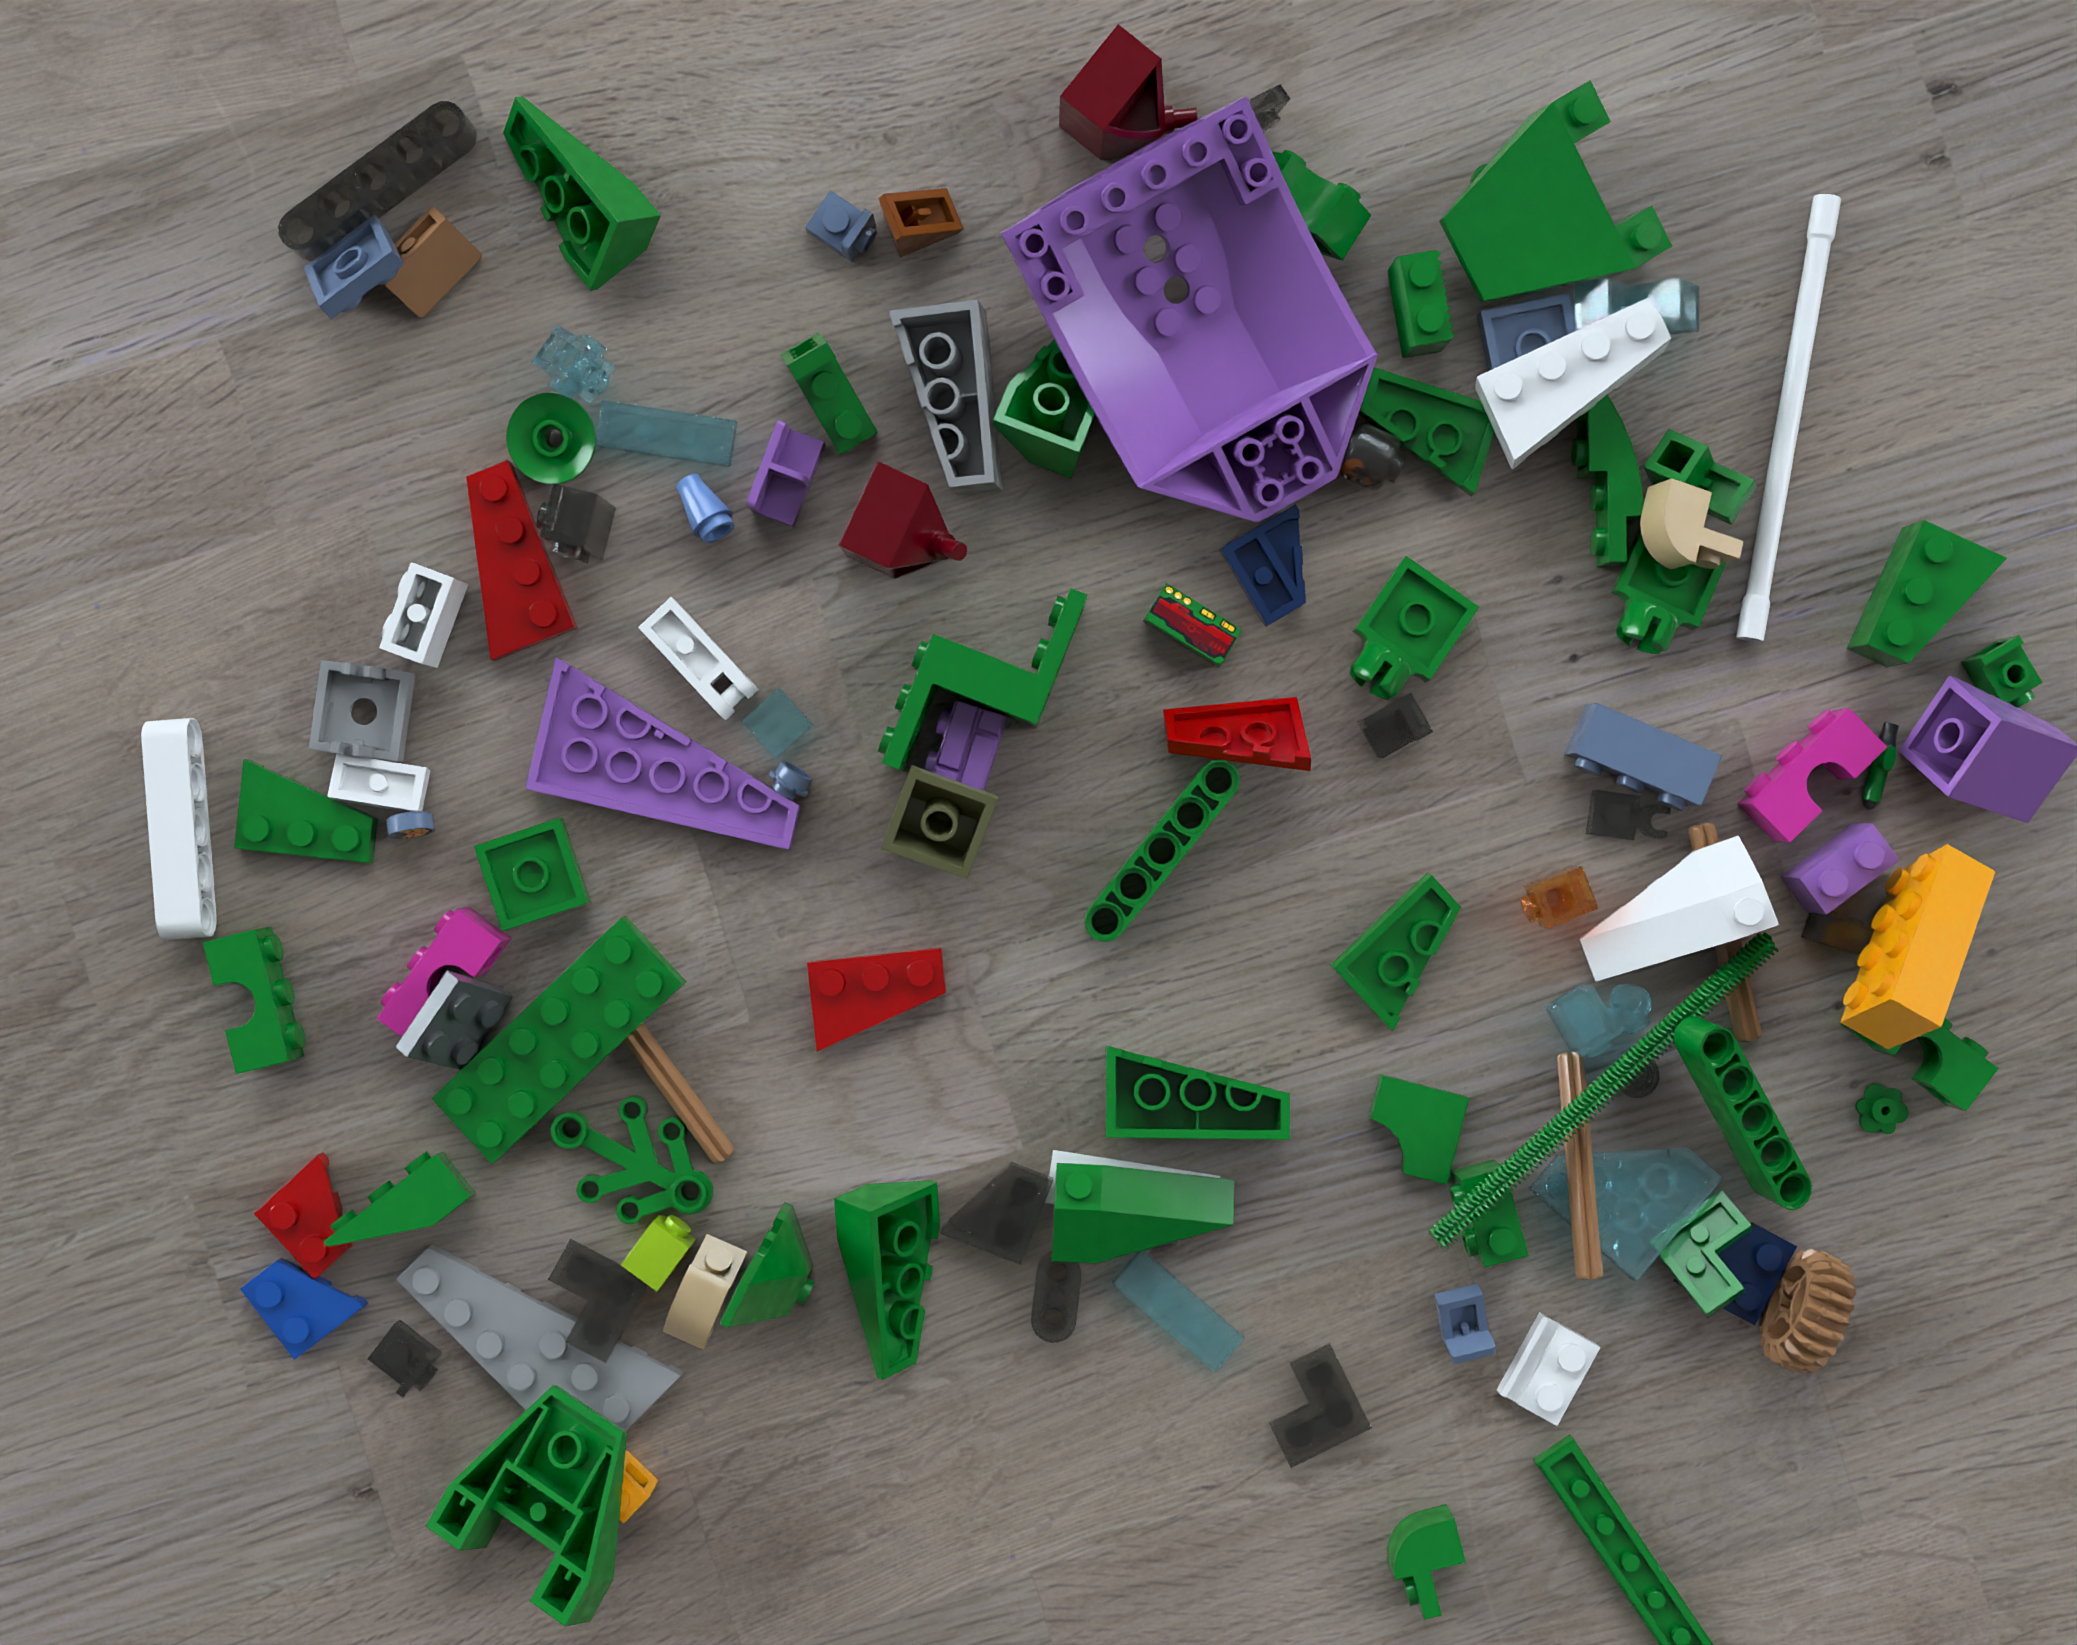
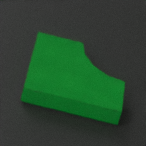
M1380 1074L1369 1117L1387 1126L1397 1138L1402 1153L1401 1172L1447 1185L1469 1097Z

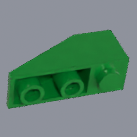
M426 1151L404 1168L409 1175L394 1186L389 1180L367 1197L372 1204L357 1215L351 1209L332 1223L330 1227L334 1234L323 1242L327 1247L430 1227L447 1217L475 1195L476 1192L444 1152L437 1153L431 1157Z

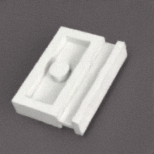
M1539 1312L1500 1382L1497 1391L1505 1398L1507 1397L1515 1401L1518 1405L1558 1426L1601 1347Z

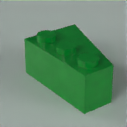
M1926 520L1902 527L1846 649L1885 667L1908 664L2007 558Z

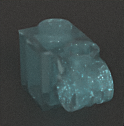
M1583 983L1544 1005L1569 1050L1576 1052L1581 1057L1586 1054L1589 1058L1598 1056L1612 1047L1613 1044L1610 1040L1619 1036L1622 1031L1625 1030L1627 1035H1632L1651 1024V1020L1648 1017L1651 1009L1649 993L1640 986L1627 983L1619 984L1612 989L1610 993L1611 1005L1609 1006L1604 1005L1593 986Z

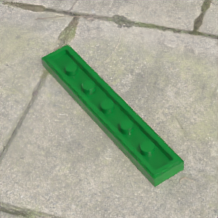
M1569 1434L1533 1459L1658 1644L1714 1645L1572 1436Z

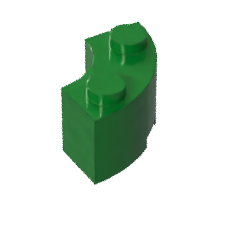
M1284 150L1283 153L1272 151L1320 253L1343 261L1371 217L1369 211L1359 201L1361 199L1360 194L1347 184L1338 183L1336 185L1306 168V162L1292 151Z

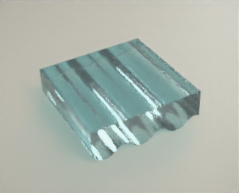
M780 687L742 720L745 726L776 759L814 726Z

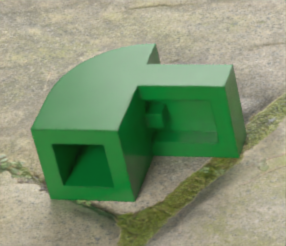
M1671 429L1667 430L1643 466L1653 485L1672 478L1712 492L1707 514L1730 525L1733 524L1757 488L1754 479L1714 462L1709 446Z
M1446 1504L1420 1510L1405 1517L1394 1528L1387 1545V1562L1395 1581L1402 1579L1409 1605L1417 1604L1424 1620L1442 1616L1431 1571L1466 1563L1455 1518Z

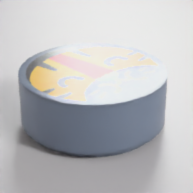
M427 811L404 812L390 816L386 820L389 838H413L435 831L433 815Z

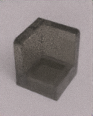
M1412 693L1402 695L1357 721L1375 755L1380 759L1433 732Z

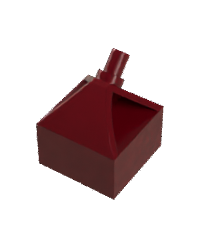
M1119 24L1060 95L1059 127L1100 160L1131 155L1148 144L1164 137L1165 134L1174 132V129L1182 128L1198 120L1196 107L1173 110L1172 105L1164 106L1162 59Z
M877 461L838 544L844 554L893 579L914 573L949 558L957 561L963 560L967 555V546L962 542L956 541L954 536L948 532L929 485Z

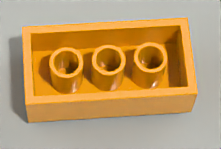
M1948 844L1930 854L1925 853L1921 855L1916 862L1903 869H1896L1886 882L1885 891L1888 894L1884 905L1877 911L1872 920L1871 928L1874 929L1870 943L1862 950L1858 957L1857 965L1860 967L1857 978L1844 995L1843 1004L1846 1007L1840 1023L1886 1049L1893 1048L1942 1027L1996 871Z

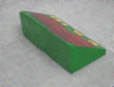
M1167 583L1143 620L1150 627L1217 668L1222 665L1242 631L1239 627Z

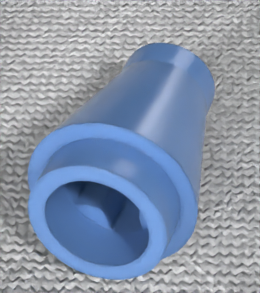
M699 474L688 475L677 483L675 488L681 497L694 536L701 537L704 543H712L720 540L732 531L735 525L731 519L733 512L702 481Z

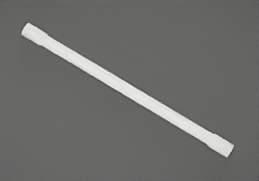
M1832 194L1815 195L1812 201L1807 229L1808 243L1746 595L1742 600L1736 638L1739 640L1764 642L1770 609V589L1830 247L1835 238L1841 198Z

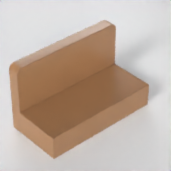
M431 206L395 243L404 265L399 268L396 276L384 285L418 317L423 318L482 258V254L435 207Z

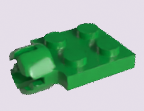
M1640 526L1627 555V562L1623 564L1611 592L1619 596L1625 603L1624 613L1616 629V635L1619 640L1630 646L1633 638L1640 641L1637 650L1650 654H1660L1669 648L1679 626H1684L1691 630L1698 628L1726 563L1720 564L1719 568L1715 569L1703 568L1694 564L1675 569L1666 568L1657 562L1647 550Z
M1403 557L1352 631L1360 636L1364 646L1350 668L1351 677L1357 684L1363 687L1366 681L1370 682L1378 671L1381 672L1369 693L1385 700L1396 696L1410 676H1415L1424 682H1428L1469 624L1479 606L1409 557Z

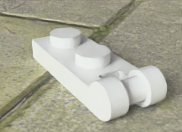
M670 597L638 627L723 719L727 720L736 711L733 707L745 696L749 699L759 690L673 597ZM725 674L733 684L720 694L712 685Z

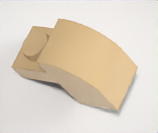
M1672 478L1647 488L1641 514V534L1649 553L1666 568L1675 569L1689 564L1709 569L1719 568V565L1722 563L1740 559L1744 541L1704 528L1712 492Z
M706 1234L677 1291L666 1318L663 1332L704 1350L722 1313L727 1296L743 1265L747 1251Z

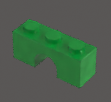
M272 927L253 929L202 942L213 986L233 982L239 983L251 991L255 1000V1010L251 1019L240 1027L225 1030L236 1074L303 1057V1048L306 1044L305 1033L302 1025L295 1020L291 1005L295 1000L294 989L290 980L284 977L281 960L284 956L283 946L279 937L273 934Z
M1944 1018L1942 1027L1917 1037L1923 1047L1924 1057L1921 1066L1911 1079L1946 1106L1966 1112L1999 1068L1985 1058L1989 1052L1980 1044L1968 1037H1964L1961 1040L1950 1031L1953 1024ZM1841 1023L1843 1027L1876 1052L1894 1056L1904 1044L1886 1049Z

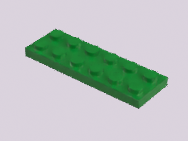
M623 916L431 1099L484 1157L493 1164L508 1152L687 981L628 917Z

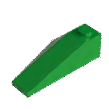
M523 96L515 97L503 134L526 181L535 182L545 204L540 210L546 222L554 221L561 234L563 242L559 245V248L565 260L590 291L598 290L647 250L661 215L636 184Z
M1055 339L1047 347L1044 345L1037 352L1030 365L1021 374L1018 372L1008 383L992 425L1029 463L1072 479L1096 415Z
M1057 1163L1051 1262L1100 1264L1117 1257L1135 1252L1139 1253L1156 1246L1177 1240H1185L1234 1225L1233 1179L1107 1165Z
M932 1180L866 1184L834 1198L837 1241L876 1376L881 1380L917 1362L925 1309L920 1305L924 1281L931 1280L933 1269L932 1265L927 1264L931 1239H938L940 1228L937 1182Z
M785 1202L779 1210L772 1224L771 1231L768 1230L757 1253H755L741 1278L719 1324L730 1328L789 1316L795 1303L804 1306L815 1281L807 1278L813 1263L793 1205Z

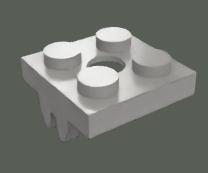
M321 660L308 749L403 762L415 673ZM363 698L373 701L377 708L376 718L367 725L357 723L352 716L354 703Z

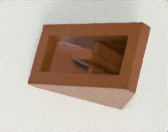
M947 188L886 193L878 198L883 218L900 258L956 235L964 229Z

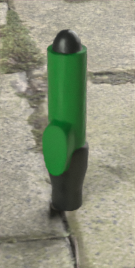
M1884 722L1882 732L1878 737L1887 748L1871 763L1862 795L1864 807L1868 810L1875 808L1877 803H1880L1888 771L1892 770L1895 764L1896 736L1899 725Z

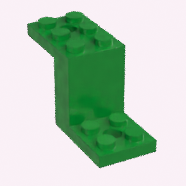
M1070 588L1066 598L1057 596L1048 619V626L1054 628L1050 641L1040 639L1031 662V667L1038 670L1037 674L933 633L929 643L921 641L912 662V667H915L914 670H917L913 684L911 686L904 683L895 705V709L901 712L895 729L887 726L878 748V752L885 754L882 763L905 772L937 689L1037 728L1085 607L1087 594Z

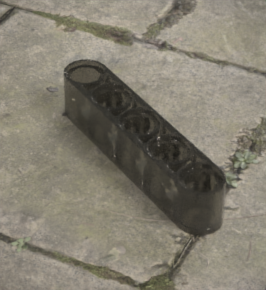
M439 101L431 105L289 210L281 218L278 225V234L281 241L300 257L312 262L375 214L378 218L382 217L467 154L474 147L477 140V133L473 123L455 103ZM459 121L458 130L454 134L443 136L444 127L448 123ZM423 148L422 155L417 161L407 163L408 154L413 149ZM381 174H386L385 184L377 190H371L374 178ZM344 201H350L348 211L340 217H335L337 206ZM313 227L312 238L304 244H299L301 233L305 229Z

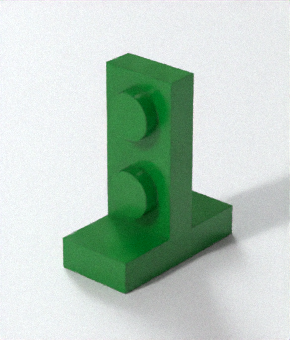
M819 332L780 354L839 455L878 433L837 362L831 347Z

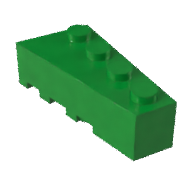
M1106 1046L1105 1137L1290 1140V1093Z

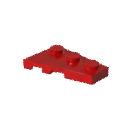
M1297 697L1163 709L1164 728L1169 753L1311 771V755Z
M942 947L807 962L817 1052L946 993Z

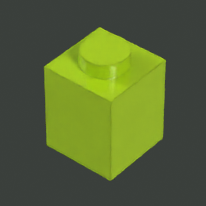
M660 1213L621 1263V1266L657 1292L696 1241V1238L689 1234L691 1228L683 1220L674 1215H669L667 1218Z

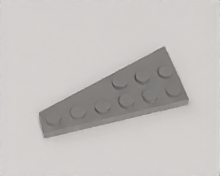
M434 1244L429 1246L396 1279L525 1410L552 1385H557L626 1431L684 1372L671 1364L667 1366L647 1356V1352L634 1345L630 1347L608 1336L606 1331L546 1301L541 1302L523 1293V1289L509 1282L505 1284L481 1272V1268Z

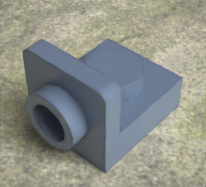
M831 190L805 227L807 233L850 262L853 261L858 252L862 255L865 254L877 235V231L874 230L876 222L873 213L867 209H864L863 212Z

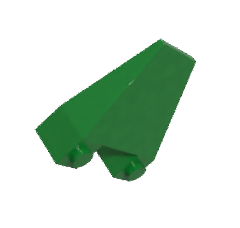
M1591 80L1529 115L1439 220L1480 302L1609 279L1641 266L1672 247L1653 206H1649L1613 223L1574 143L1611 122Z
M552 1385L448 1485L425 1527L459 1551L487 1548L503 1517H505L556 1553L533 1593L530 1602L565 1627L590 1622L614 1579L627 1432L559 1386Z

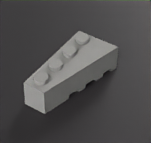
M979 300L890 310L889 314L893 326L896 328L902 346L901 349L914 380L916 392L931 430L930 433L949 487L958 496L1003 491L997 429L992 425L996 411L987 312Z

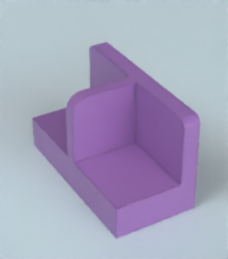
M777 420L748 496L746 506L755 514L795 528L826 446L824 441L794 431L789 428L787 423Z

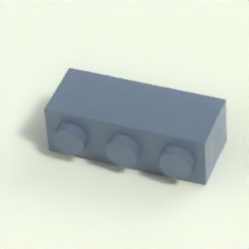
M1599 703L1584 706L1564 754L1576 759L1574 766L1582 771L1596 776H1600L1602 771L1618 777L1617 785L1636 793H1642L1644 788L1659 794L1657 799L1659 803L1680 811L1684 810L1685 805H1702L1722 758L1720 754Z

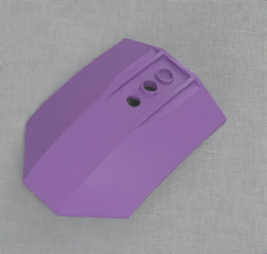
M1247 96L1148 144L1073 186L1001 232L1061 353L1109 441L1137 487L1258 523L1337 478L1378 353L1372 347L1320 253L1284 180ZM1153 235L1160 236L1166 245L1164 256L1156 262L1149 261L1144 254V244ZM1174 276L1183 278L1188 288L1186 297L1179 303H1170L1165 298L1163 292L1167 280Z

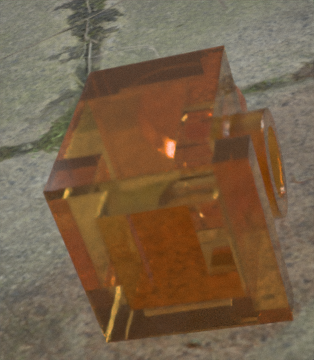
M1571 865L1563 868L1561 871L1523 885L1527 895L1520 898L1522 908L1530 922L1537 920L1539 927L1551 928L1599 909L1582 866ZM1554 889L1559 895V900L1556 905L1549 906L1546 894Z

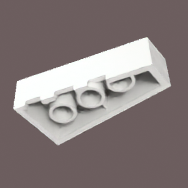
M1652 296L1477 376L1475 390L1511 469L1518 466L1540 446L1545 445L1572 421L1594 407L1608 393L1618 388L1665 351L1671 336Z

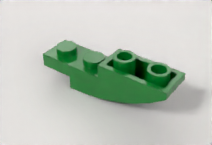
M1606 395L1594 407L1574 420L1577 421V439L1572 441L1571 463L1573 466H1578V479L1596 478V484L1591 485L1589 494L1590 508L1592 511H1596V529L1592 530L1590 536L1592 556H1597V567H1616L1627 562L1626 522H1633L1641 518L1644 501L1639 466L1632 442L1622 418L1610 397Z

